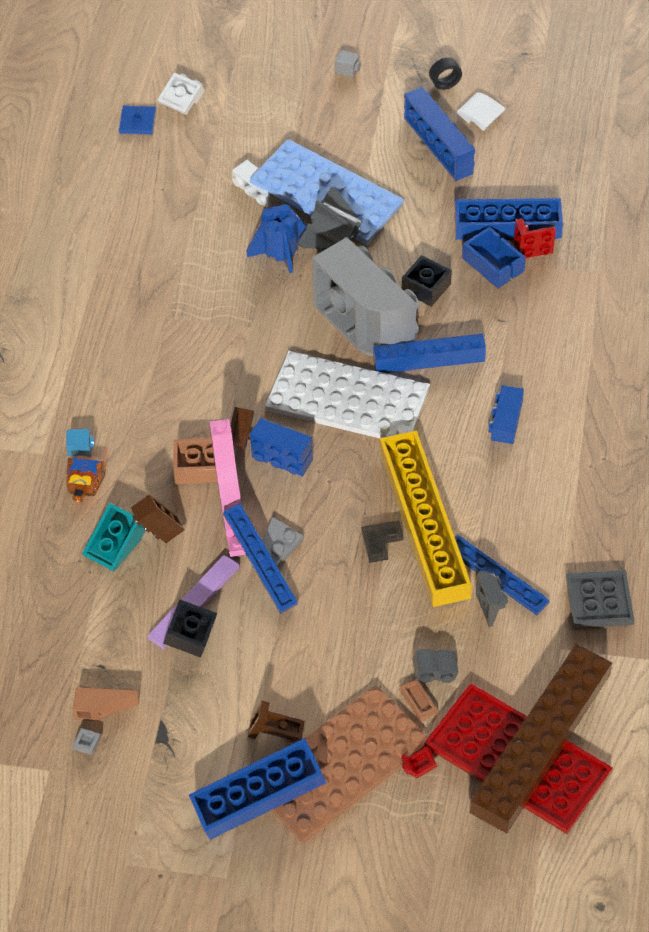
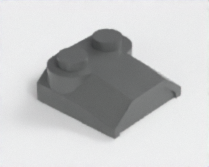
M481 571L477 573L476 597L488 627H491L499 610L504 609L505 604L508 603L506 593L501 591L499 576H495L494 573Z

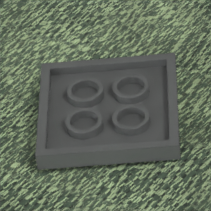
M626 570L566 573L573 629L634 625L635 620Z

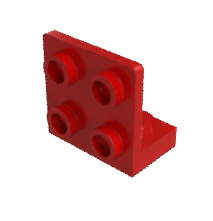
M523 219L515 220L514 247L526 258L552 254L554 252L556 229L555 227L529 231Z

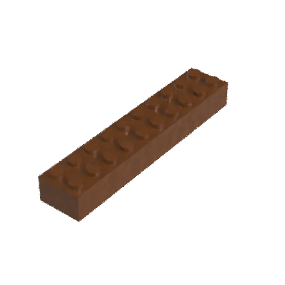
M575 644L471 799L470 814L506 834L509 832L610 677L613 662Z

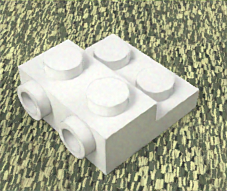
M174 72L157 100L159 103L187 115L192 105L199 102L205 90L203 84L198 80L192 81L186 75H179Z

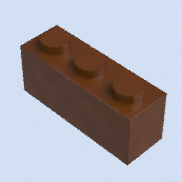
M150 494L131 507L134 513L132 517L136 524L142 525L148 533L152 532L157 540L161 539L168 543L185 530L178 516Z

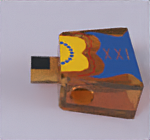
M68 457L66 478L68 493L73 494L72 499L74 501L83 502L85 496L93 497L96 495L106 475L104 461Z

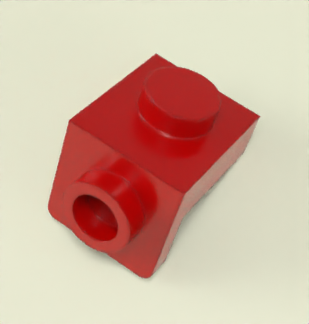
M429 747L423 748L410 757L406 754L401 755L404 762L402 763L403 770L407 775L410 774L416 779L438 767Z

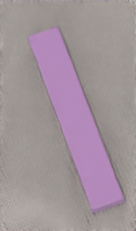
M223 555L182 600L203 608L240 568L239 564ZM177 605L148 635V640L163 650L168 646L163 644Z

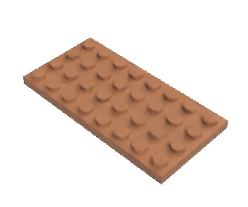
M375 685L305 738L327 783L271 811L303 844L401 768L402 763H404L401 755L406 754L410 757L425 748L424 742L428 736Z

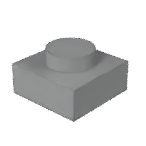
M81 728L73 744V749L93 755L101 740V735Z

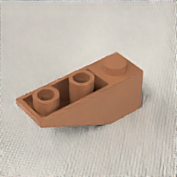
M87 686L76 688L72 708L75 720L95 721L139 704L138 691L132 689L116 690L112 688L96 689Z

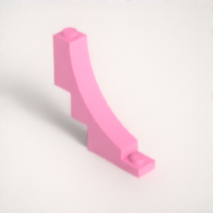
M229 419L210 422L222 516L224 511L241 504ZM223 516L230 557L246 555Z

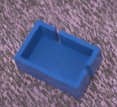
M491 227L463 243L462 258L497 289L508 283L510 277L514 279L525 271L526 257L504 238L500 239V235Z
M262 418L259 419L250 434L252 458L259 462H270V465L275 468H281L289 471L291 474L303 477L313 461L312 437Z

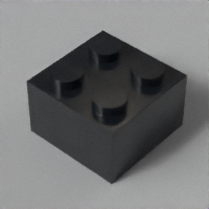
M421 255L402 276L401 289L403 291L406 289L411 290L419 301L432 307L451 285L452 270Z
M179 599L163 644L201 658L218 613Z

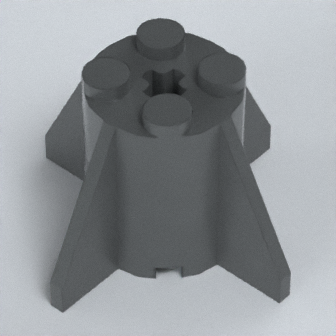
M330 187L325 198L321 201H316L315 210L311 216L312 224L308 223L297 245L302 248L327 249L346 237L352 242L353 238H356L361 230L362 221L356 216L339 191Z

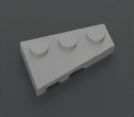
M272 517L262 542L279 568L304 541V536Z

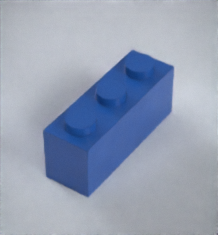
M502 385L501 391L497 392L495 399L497 407H493L492 411L494 422L490 421L488 432L492 433L491 441L514 444L523 403L524 389Z

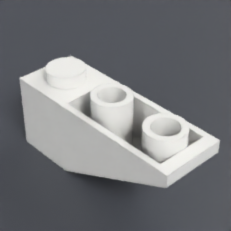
M246 160L233 169L232 181L234 185L242 188L248 196L255 198L260 205L263 204L265 207L270 208L269 192L250 183V178L259 168Z

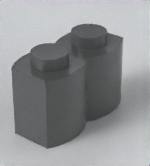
M421 649L416 650L412 657L416 680L425 683L433 680L449 683L455 680L459 673L455 651Z

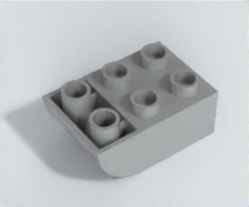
M346 237L312 257L314 307L359 351L373 356V346L415 341V335L419 331L416 322V309L419 308V301L416 295L409 289L403 291L396 284L395 278L388 268L383 267L380 269L373 262L367 248L364 246L357 247Z

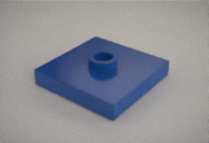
M123 106L119 134H153L156 107Z

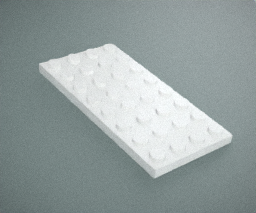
M288 351L265 405V411L376 438H384L415 430L430 390V384Z

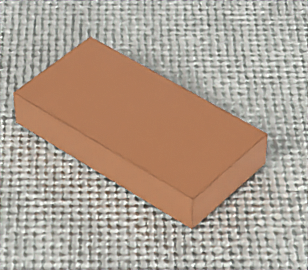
M414 679L399 687L401 694L419 722L438 713L437 707L419 680Z

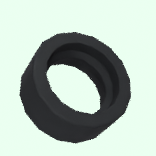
M446 57L436 61L431 66L429 77L437 89L446 90L454 87L461 80L462 70L455 59ZM453 69L445 78H438L445 70Z

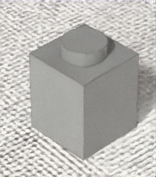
M340 50L335 59V73L353 78L361 68L359 55Z

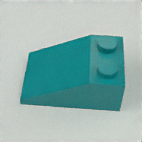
M109 502L82 555L114 572L141 541L146 530L142 525L136 524L132 517L133 514Z

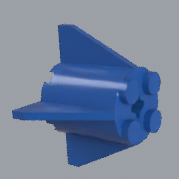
M287 204L264 209L261 218L262 222L246 250L247 258L265 253L269 258L271 256L277 261H285L289 273H293L291 258L296 250L298 251L297 244L307 226Z

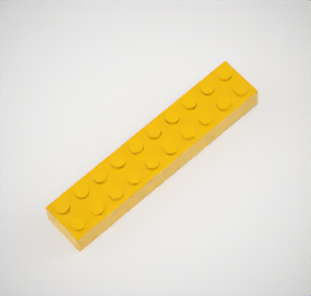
M417 430L380 438V455L432 608L471 599L472 585Z

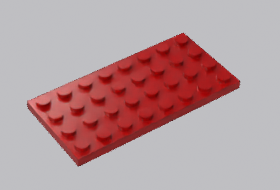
M470 683L426 739L424 745L429 747L435 754L479 781L484 782L527 716ZM567 741L524 808L565 834H568L610 776L613 767Z

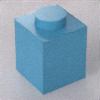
M66 430L68 456L91 455V448L95 446L94 436H90V430Z

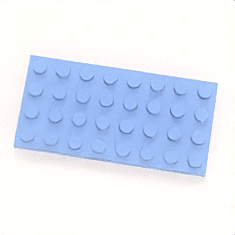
M289 139L250 178L251 184L267 190L269 194L311 216L315 210L316 201L323 200L330 187L337 189L356 216L362 221L361 230L354 239L366 245L404 203L403 198Z

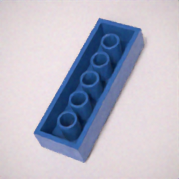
M423 87L404 93V119L455 181L472 175L475 166V148L466 140L465 135L460 133L456 124L450 121L448 115L440 109L439 104L434 102L429 92H426Z
M561 198L455 199L456 240H469L488 227L500 235V239H514L515 220L523 219L529 231L555 227V239L562 238L563 217Z
M304 738L189 794V797L205 833L211 840L327 782Z

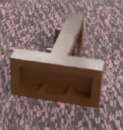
M234 408L230 425L233 447L246 449L253 427H251L254 416L253 410Z
M260 702L250 719L247 737L256 739L259 732L296 742L302 740L304 720L268 711L270 702Z

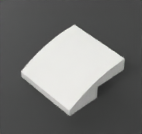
M477 92L457 113L468 123L473 121L480 129L485 131L505 111V108L487 95Z

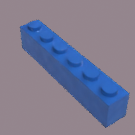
M483 333L373 346L375 371L381 373L485 362L486 357Z

